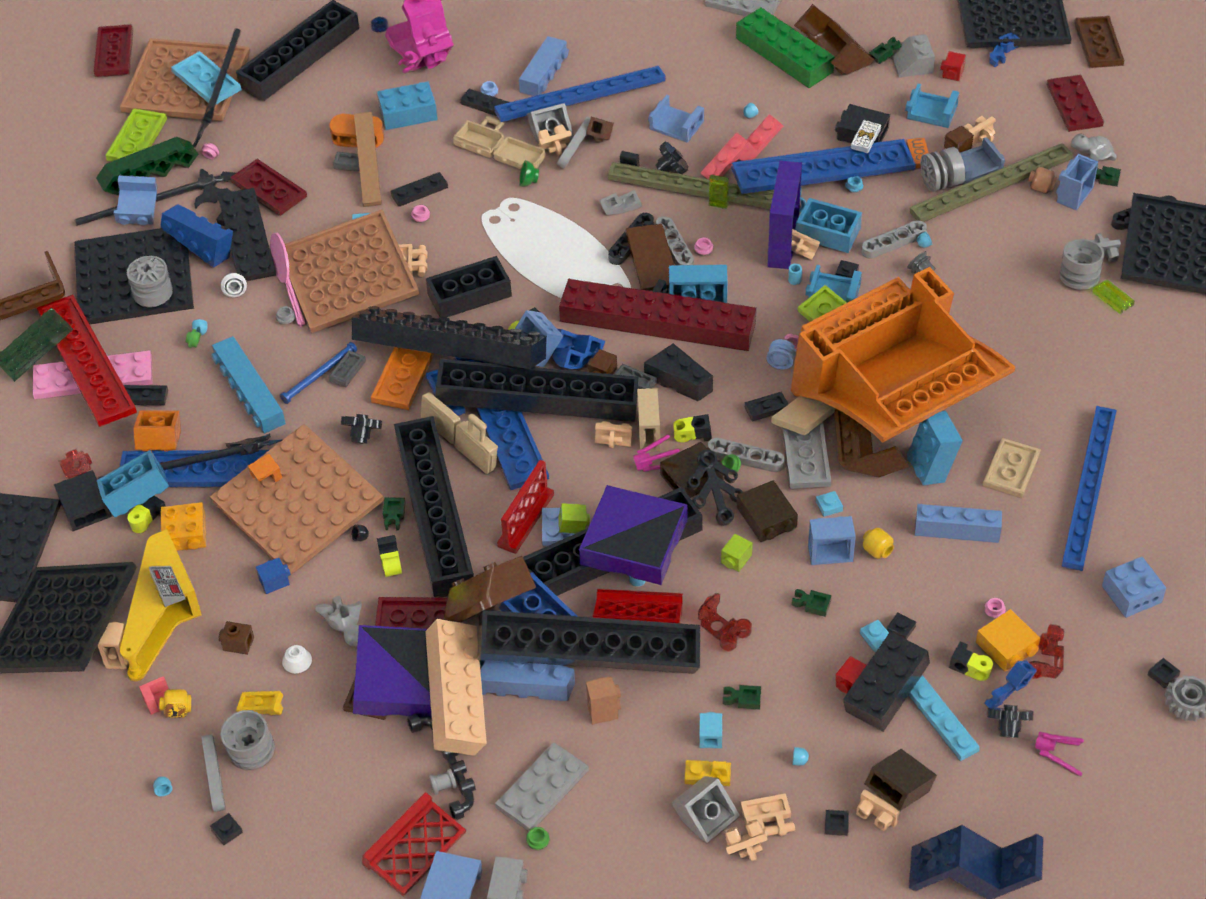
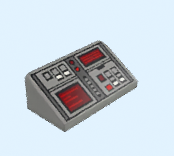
M171 566L149 567L151 577L165 607L186 599Z

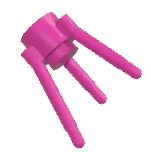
M669 435L660 438L644 449L638 450V454L633 455L638 471L658 470L660 465H652L653 460L680 452V449L677 448L651 457L649 453H646L670 438Z
M1040 731L1035 745V749L1040 750L1039 755L1051 759L1078 776H1082V772L1052 755L1049 751L1055 750L1057 742L1079 746L1084 740L1082 738L1052 735Z

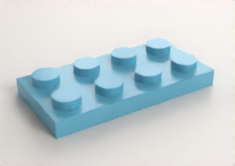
M199 51L171 68L177 77L209 103L221 68ZM226 74L216 104L241 91V85L228 74Z

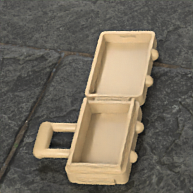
M486 116L481 124L467 120L453 137L455 146L488 158L494 155L495 160L521 169L525 160L531 162L537 168L545 159V149L512 137L504 139L503 133L499 132V129L504 126V122H500L499 119L492 116ZM487 123H490L495 125L496 127L495 129H491L485 127V125Z
M428 392L422 395L421 418L434 416L437 432L451 444L455 443V448L484 473L492 472L496 468L498 446L485 436L486 424L474 414L468 416V421L461 422L460 417L433 394Z

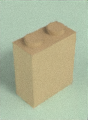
M658 388L637 389L640 450L660 439ZM660 444L647 452L660 451Z

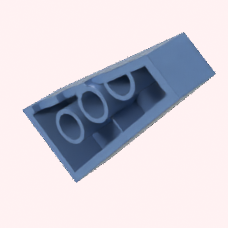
M485 660L480 670L482 695H486V693H496V696L511 694L518 695L519 698L537 696L539 699L568 701L575 686L574 669L562 665Z

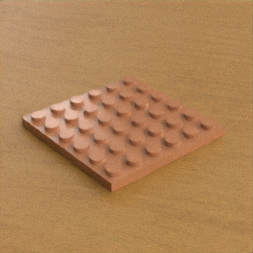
M150 38L120 105L121 112L131 113L133 108L164 113L166 116L202 119L209 103L172 72L171 67L200 51L221 68L229 45ZM236 46L227 74L237 82L236 71L246 64L250 54V48L247 46ZM233 95L215 105V113L212 120H224Z
M383 209L285 244L289 261V279L311 333L350 320L353 316L359 314L360 311H364L370 306L383 308L420 294Z
M305 424L301 425L260 457L262 458L267 454L271 455L280 467L281 480L275 482L271 476H268L258 481L256 478L253 479L247 467L210 496L211 501L272 560L280 558L283 565L287 564L291 575L384 501V496Z

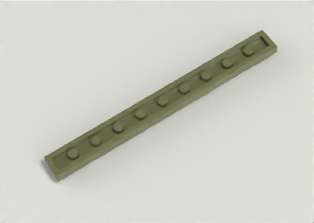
M1061 143L911 206L910 214L917 221H928L1027 179L1031 171H1036L1038 167L1050 169L1073 158V153Z
M612 162L608 172V180L713 199L718 196L725 198H716L718 200L771 209L774 191L766 190L742 194L738 184L725 182V185L722 186L724 182L716 181L715 183V180Z

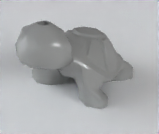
M1080 133L1072 139L1071 147L1090 154V158L1093 160L1108 159L1115 161L1117 158L1111 142L1103 136L1087 138L1084 134Z
M336 596L333 598L331 605L318 604L315 606L316 612L324 617L331 628L344 632L345 642L348 645L357 646L359 630L357 623L362 607L361 601L351 605L342 604L341 597Z

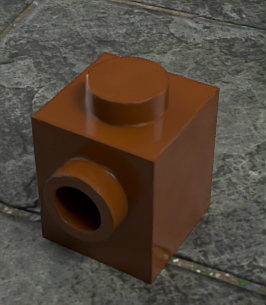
M591 116L586 134L592 135L593 140L603 142V139L609 140L614 123Z
M961 125L945 135L944 149L955 147L959 153L970 150L973 146L974 135Z
M599 349L596 355L590 358L587 369L592 373L614 374L617 370V355Z
M226 621L224 629H221L218 638L223 651L248 655L254 640L252 626Z

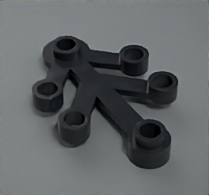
M703 450L697 456L699 466L694 475L687 480L686 485L690 490L697 489L700 485V478L706 471L708 480L699 495L692 501L698 509H701L706 504V498L712 490L718 510L716 520L720 525L726 526L733 521L734 513L725 506L721 490L728 493L733 502H737V497L734 496V493L740 494L743 491L739 488H734L728 483H734L738 478V473L719 463L715 452L712 450ZM704 458H707L709 463L705 462ZM715 470L724 475L725 481L716 476ZM728 474H732L734 479H731ZM690 481H695L696 486L692 485ZM696 500H700L702 505L697 504ZM721 515L726 517V521L721 518Z

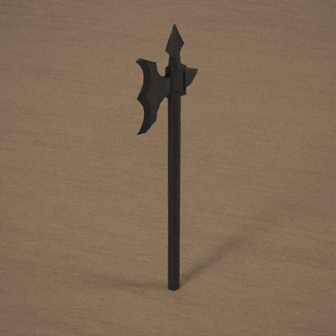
M238 28L234 29L209 104L194 141V148L214 116L215 105L241 30Z
M200 169V178H197V182L158 193L156 202L200 188L201 190L204 189L200 196L196 197L195 209L204 202L216 203L218 201V194L232 192L228 188L221 189L215 187L216 183L221 181L228 182L231 179L230 177L236 173L223 171L221 175L213 176V174L209 175L204 169ZM118 206L76 218V225L79 226L114 215V210H117Z
M269 433L261 437L225 443L226 447H228L226 449L160 463V465L163 467V470H168L240 453L241 456L259 452V449L281 442L283 439L263 442L271 437Z

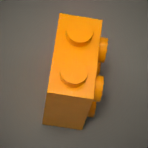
M202 502L161 507V531L168 530L177 551L206 547V514Z
M1011 609L977 632L976 644L1005 672L1013 668L1017 661H1022L1028 656L1032 657L1039 650L1040 637Z

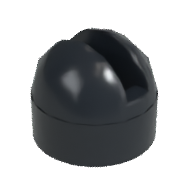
M354 525L351 532L352 539L354 541L366 540L369 536V530L364 525Z

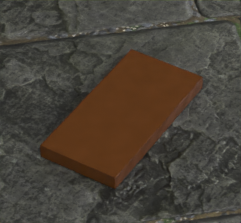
M1110 16L1075 18V26L1089 68L1124 66L1125 60Z
M662 223L626 228L625 233L641 290L653 291L659 279L666 281V289H669V266H674Z

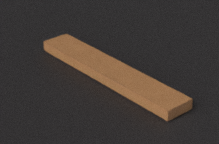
M372 112L354 114L363 207L382 205Z

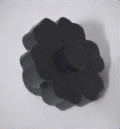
M665 141L662 143L659 150L663 156L656 163L657 169L666 172H672L676 169L682 175L687 172L689 167L682 154L674 146L672 147L669 142Z
M356 414V417H341V425L351 426V442L367 444L368 439H370L371 429H382V421L369 419L368 415Z
M1004 705V708H988L987 717L999 719L998 731H1000L1001 737L1018 738L1019 732H1021V720L1032 721L1033 711L1017 709V705Z

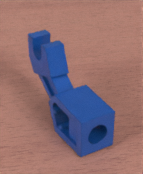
M1012 33L999 37V39H1019L1017 35ZM1014 42L1000 43V46L996 45L993 52L989 55V63L994 67L998 66V61L1004 64L1006 61L1004 53H1008L1019 46H1014Z
M1027 660L1017 661L1006 676L1007 683L1003 687L1001 686L991 692L993 697L987 699L984 703L989 708H997L1002 705L1003 701L1015 690L1018 691L1027 686L1037 670Z

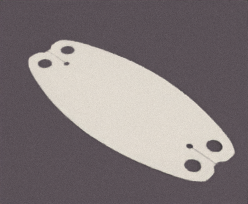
M507 198L500 203V207L497 209L488 210L482 214L483 227L501 255L528 280L559 298H562L568 278L608 285L620 283L623 287L631 288L630 282L620 265H614L609 262L608 250L596 238L576 223L552 210L523 199ZM516 203L520 206V209L518 211H510L508 209L509 205ZM498 216L501 218V221L497 224H492L489 222V218Z

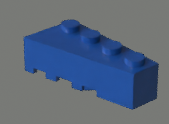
M179 204L162 213L160 227L186 246L191 252L199 256L204 262L214 268L229 259L233 235L232 230H224L220 224H212L208 222V218L204 216L198 217L195 212Z

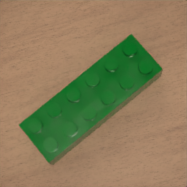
M762 7L736 22L737 40L806 87L811 88L834 73V65L831 63L835 58L834 55Z

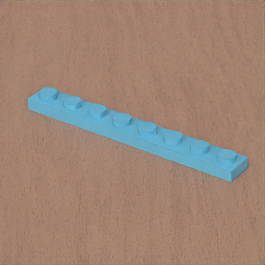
M879 620L860 628L861 636L874 652L878 650L889 634ZM922 675L908 696L960 761L979 752L980 746Z

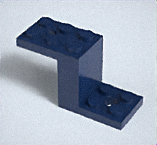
M964 825L957 826L912 846L909 888L918 891L944 879L951 878L986 899H995L1042 880L1044 837L1034 834L1001 848Z

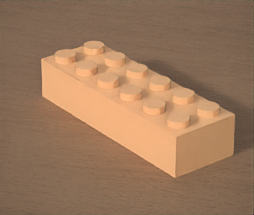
M436 619L426 630L434 750L475 756L487 744L480 661L478 660L477 627L475 625Z

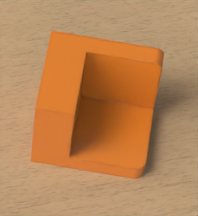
M270 454L248 465L253 479L256 478L258 481H261L268 476H271L275 482L282 479L280 467Z

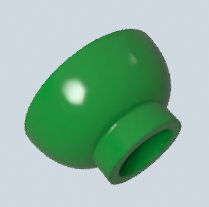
M527 160L523 162L520 171L519 183L522 187L529 186L531 183H537L539 177V169L535 168Z

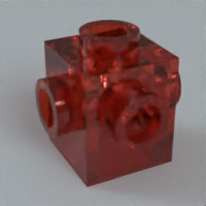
M77 449L65 453L66 457L58 460L66 479L91 470L90 465L92 461L89 454H84L83 451H77ZM75 461L79 462L77 468L74 466Z

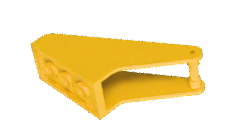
M167 529L153 534L146 542L120 647L121 656L129 662L127 674L132 681H140L144 678L177 625L202 615L195 590ZM171 566L186 599L165 607L151 577L149 567Z

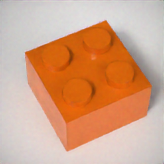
M139 410L134 425L135 450H176L181 434L180 411Z

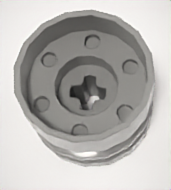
M955 147L940 150L939 153L932 152L931 154L922 155L920 161L921 173L928 190L934 192L939 189H945L946 186L953 187L964 183L965 166L961 154Z
M1075 239L1068 242L1063 249L1059 274L1061 281L1070 288L1078 290L1090 289L1096 286L1101 276V266L1104 258L1103 248L1098 243L1087 239Z
M143 256L134 260L129 265L127 277L136 303L141 306L154 307L165 303L171 297L172 284L164 260L156 256Z
M243 710L231 715L222 725L221 739L235 766L244 770H254L269 762L274 754L275 743L265 719L259 713L252 710Z

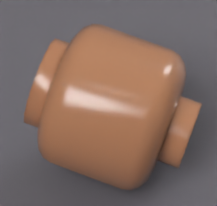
M1038 167L1036 171H1031L1028 181L1031 182V189L1046 194L1049 190H1053L1057 177H1055L1054 171Z

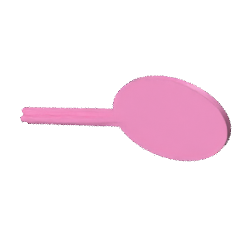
M272 233L270 251L276 275L282 283H286L288 296L297 323L302 327L305 325V320L289 279V261L286 247L281 236L278 233Z

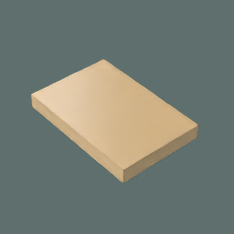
M800 395L772 416V424L806 435L835 413L836 408Z
M1002 438L983 481V486L1023 498L1039 459L1041 449Z

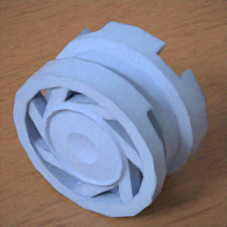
M782 339L772 341L767 353V362L776 369L790 368L796 356L794 345Z

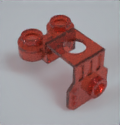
M715 593L713 596L707 597L704 604L700 606L698 619L701 620V627L720 640L722 649L732 651L737 647V636L740 638L750 636L752 633V623L748 619L735 620L734 618L728 622L717 614L720 594ZM716 621L724 625L718 631L713 630L711 627L712 623Z
M1050 624L1047 633L1041 634L1039 649L1042 650L1041 654L1053 656L1054 666L1039 661L1029 662L1037 670L1032 677L1033 679L1040 677L1056 679L1063 671L1064 646L1058 645V641L1063 640L1064 629L1060 625Z

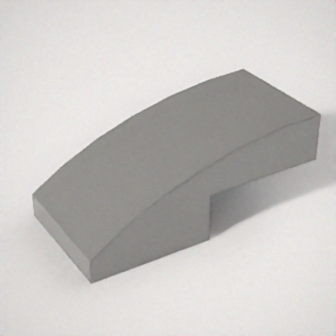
M635 190L620 197L614 193L599 200L606 215L621 214L642 207Z

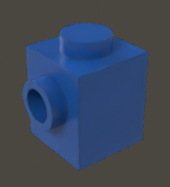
M280 558L269 560L264 564L256 566L258 579L266 594L290 585L288 576H291L287 564H282Z

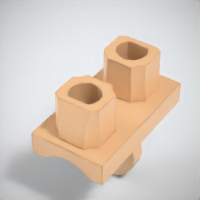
M980 116L975 121V127L969 123L964 126L974 135L973 145L979 141L982 142L985 137L991 142L994 140L993 135L995 131L993 124L996 121L994 117L986 119Z
M563 125L554 127L555 135L553 136L549 135L548 130L539 131L538 147L545 150L548 149L549 153L555 152L557 156L562 155V149L567 148L566 144L570 143V137L572 136L570 130L566 131Z
M792 229L791 251H794V254H800L812 260L820 242Z
M606 421L596 423L595 443L609 444V448H614V445L631 447L632 426L630 424L614 425Z
M865 789L861 793L860 803L856 814L863 819H867L870 814L876 816L874 824L882 831H885L890 825L895 827L900 813L898 809L875 793L874 795Z
M757 819L745 824L748 834L741 837L737 827L726 830V850L728 854L739 851L741 858L749 855L752 861L757 860L756 852L763 850L762 845L758 843L768 840L767 829H763Z

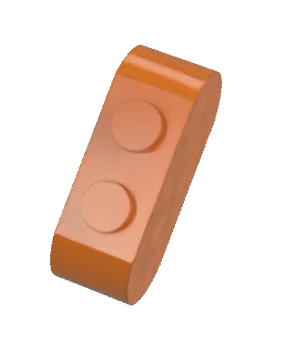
M338 114L333 117L329 124L332 142L336 146L357 148L354 115ZM373 116L375 145L377 148L384 141L382 121L378 117Z

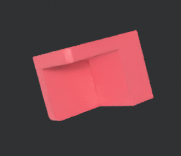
M164 677L139 686L151 715L161 711L159 710V699L164 697L165 691L168 690Z

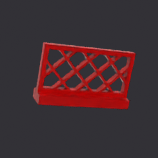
M539 460L502 516V535L497 541L498 548L516 554L542 515V508H546L553 498L554 490L547 487L545 461Z
M597 589L593 618L680 624L683 593Z
M425 792L363 854L362 864L368 870L372 869L404 896L431 868L435 853H428L427 843L441 842L439 852L446 853L465 834L466 829L432 801V797ZM433 810L439 815L440 822H426V815ZM452 826L458 831L452 837H443V827ZM426 827H440V837L427 838ZM413 828H424V838H411L410 831ZM408 843L409 854H395V847L398 844ZM411 843H424L425 853L411 854ZM425 858V866L422 869H412V859ZM392 859L393 870H382L378 866L382 860ZM395 859H409V869L396 870ZM396 875H410V881L404 888L396 882Z

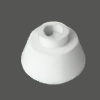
M230 273L221 281L222 292L231 298L243 295L247 289L245 278L237 273Z
M300 645L289 647L282 659L284 669L290 673H302L312 663L311 654Z

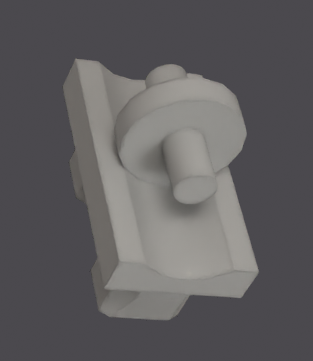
M1101 233L1096 234L1095 240L1092 241L1098 243L1103 248L1108 262L1117 261L1119 258L1118 249L1121 245L1120 240L1109 241V238H1103Z

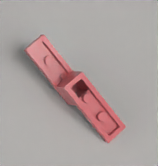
M769 114L747 139L736 132L700 174L710 180L721 179L731 168L732 162L755 159L784 126Z

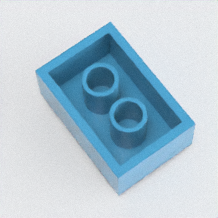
M429 81L377 91L379 109L386 130L438 120L436 103Z
M809 198L796 222V231L819 241L821 246L849 253L861 229L862 212Z
M727 265L669 266V294L727 303Z
M941 411L919 423L910 449L907 452V459L912 464L916 476L920 479L922 485L945 483L963 442L946 411Z
M151 450L97 480L101 498L114 517L126 514L134 506L145 503L148 498L164 492L169 487L163 467Z

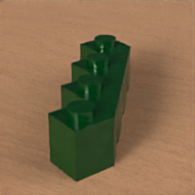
M174 137L105 164L96 179L103 191L119 195L118 176L149 177L151 173L166 177L175 163L189 168L198 156V152L190 141Z

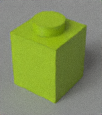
M561 503L558 515L560 533L576 534L585 530L586 526H589L590 514L587 513L586 505Z
M734 534L721 550V563L727 568L739 572L752 556L753 542Z

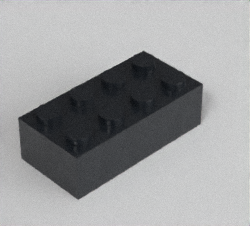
M497 256L425 278L427 294L439 317H450L512 297L511 280Z
M890 631L844 697L845 711L884 732L929 666L928 650Z

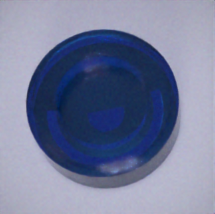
M376 17L371 21V28L374 32H384L388 28V21L384 17Z

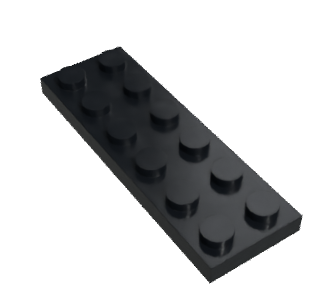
M250 188L218 194L226 230L230 229L233 231L231 253L236 273L242 275L246 281L276 276L255 189Z

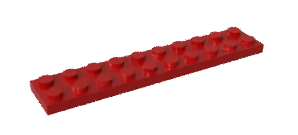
M72 294L37 307L38 314L98 426L101 427L137 413L134 403L74 295Z

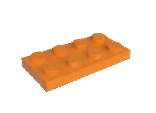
M394 347L373 391L371 402L409 410L435 353Z

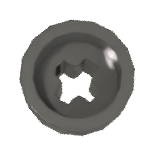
M926 251L916 256L907 266L908 269H912V273H918L928 267H931L933 271L936 269L931 264V256H927Z

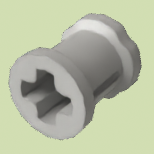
M451 768L447 769V772L436 776L429 775L435 795L447 788H457Z

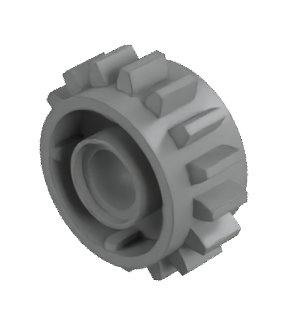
M1183 675L1179 679L1176 677L1173 683L1170 682L1164 695L1166 697L1165 705L1170 707L1169 712H1173L1177 718L1184 719L1185 721L1194 720V722H1197V719H1205L1206 682L1195 676Z

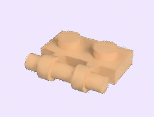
M399 244L411 274L412 271H418V276L424 277L427 271L426 259L428 257L426 246L420 245L418 249H413L412 244Z
M786 793L741 802L745 824L757 819L762 828L767 829L768 836L776 834L783 836L787 835V832L795 831L794 822H784V819L791 818V810ZM776 821V825L764 827L765 822Z

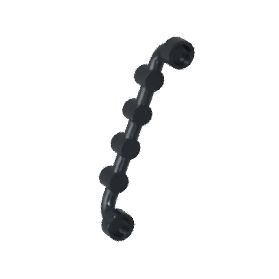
M416 713L407 716L408 726L412 733L422 730L421 725L430 726L433 732L432 717H418ZM441 751L457 780L461 794L465 797V802L462 804L459 801L449 803L451 816L456 821L464 818V813L473 806L474 795L472 791H475L476 787L472 778H465L464 773H467V768L463 760L457 762L455 756H458V753Z

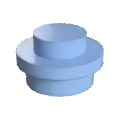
M492 81L484 82L480 89L481 93L495 96L498 93V87Z

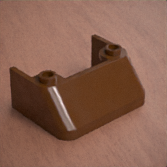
M814 4L809 7L794 25L805 33L808 39L835 56L831 63L836 66L835 69L841 75L844 73L848 75L865 68L875 60L836 21Z
M48 251L44 253L54 281L0 299V320L49 304L64 297V285Z
M835 409L838 461L843 469L868 476L882 477L909 467V463L896 446L873 453L871 432L850 416Z
M521 555L500 565H497L496 562L484 567V572L466 581L463 578L452 583L453 588L449 590L443 620L460 623L481 614L483 610H490L501 602L536 588L523 556Z

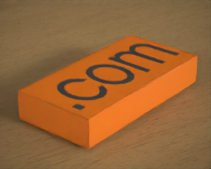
M925 138L907 139L906 145L916 163L915 168H921L920 161L922 155L929 153Z

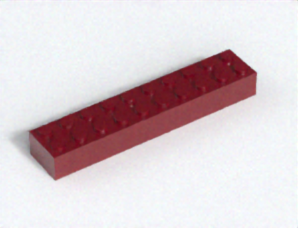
M569 278L559 304L560 322L749 351L756 325L757 307Z

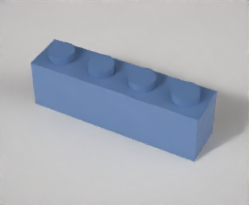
M547 36L519 78L521 93L537 96L546 90L547 84L550 80H553L557 69H560L563 60L568 57L567 41Z
M917 504L915 536L999 543L1002 529V511Z

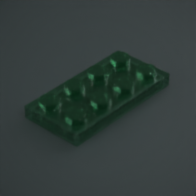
M50 308L0 352V367L15 382L67 336L73 328L53 308Z

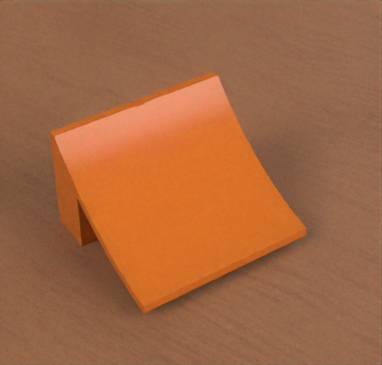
M928 267L914 274L911 290L897 277L803 325L798 338L791 392L795 397L801 395L802 397L815 399L840 410L863 425L883 443L1010 375L1015 371L1016 367L989 346L969 336L949 314L954 293L932 268Z

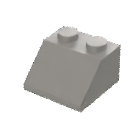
M926 34L909 36L901 43V48L893 51L891 57L899 77L933 73L935 55Z
M565 103L527 113L531 131L538 144L539 131L548 130L549 135L553 136L555 135L554 127L558 125H563L566 131L570 130L572 135L570 139L574 137Z
M704 776L672 802L682 822L704 843H708L740 816L720 780L714 777Z

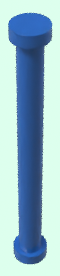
M349 342L346 348L289 391L280 394L282 401L286 404L291 402V398L338 364L348 350L357 352L356 345L353 342Z

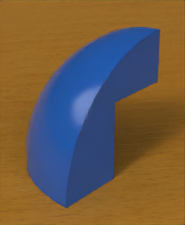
M558 329L563 338L552 356L556 364L568 369L584 367L583 365L589 362L590 358L596 355L599 349H603L605 341L591 335H577L563 329Z

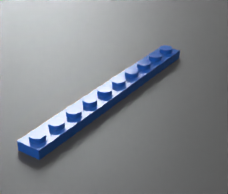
M655 66L494 106L500 122L525 117L527 113L565 103V106L665 82L666 76L660 66Z
M1096 406L1061 567L1083 571L1117 411L1115 409Z

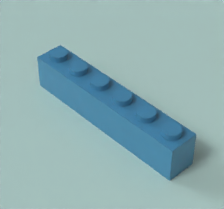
M234 336L213 344L214 353L211 355L216 365L219 364L222 375L228 377V383L232 390H236L238 400L245 403V410L248 415L252 414L255 426L257 428L260 427L265 434L285 425L283 410Z

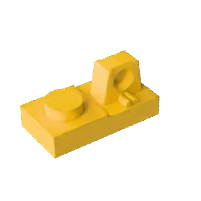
M281 691L242 692L236 711L252 710L259 714H269L270 716L281 715L283 711L281 705L283 694Z
M686 760L685 784L694 785L704 776L718 778L722 786H730L731 763L726 761Z

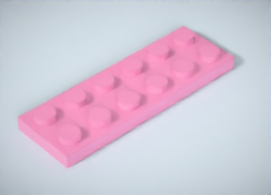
M151 351L107 356L123 385L152 384ZM64 361L33 365L34 399L81 394Z

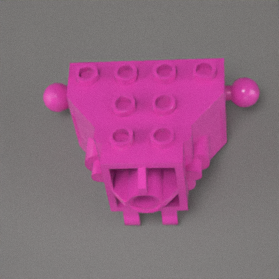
M404 0L401 8L408 21L388 27L385 36L390 46L403 56V59L398 63V65L405 64L407 68L403 69V73H408L410 70L414 71L425 66L428 69H432L445 62L446 56L454 46L452 37L446 27L441 0Z

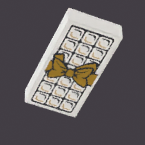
M864 120L851 143V149L868 153L881 130V125Z

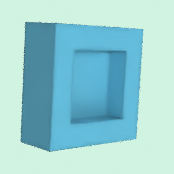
M835 491L816 496V503L823 517L843 511V505Z

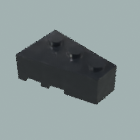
M674 343L644 362V373L656 377L663 387H672L677 390V393L696 401H700L713 392V375Z

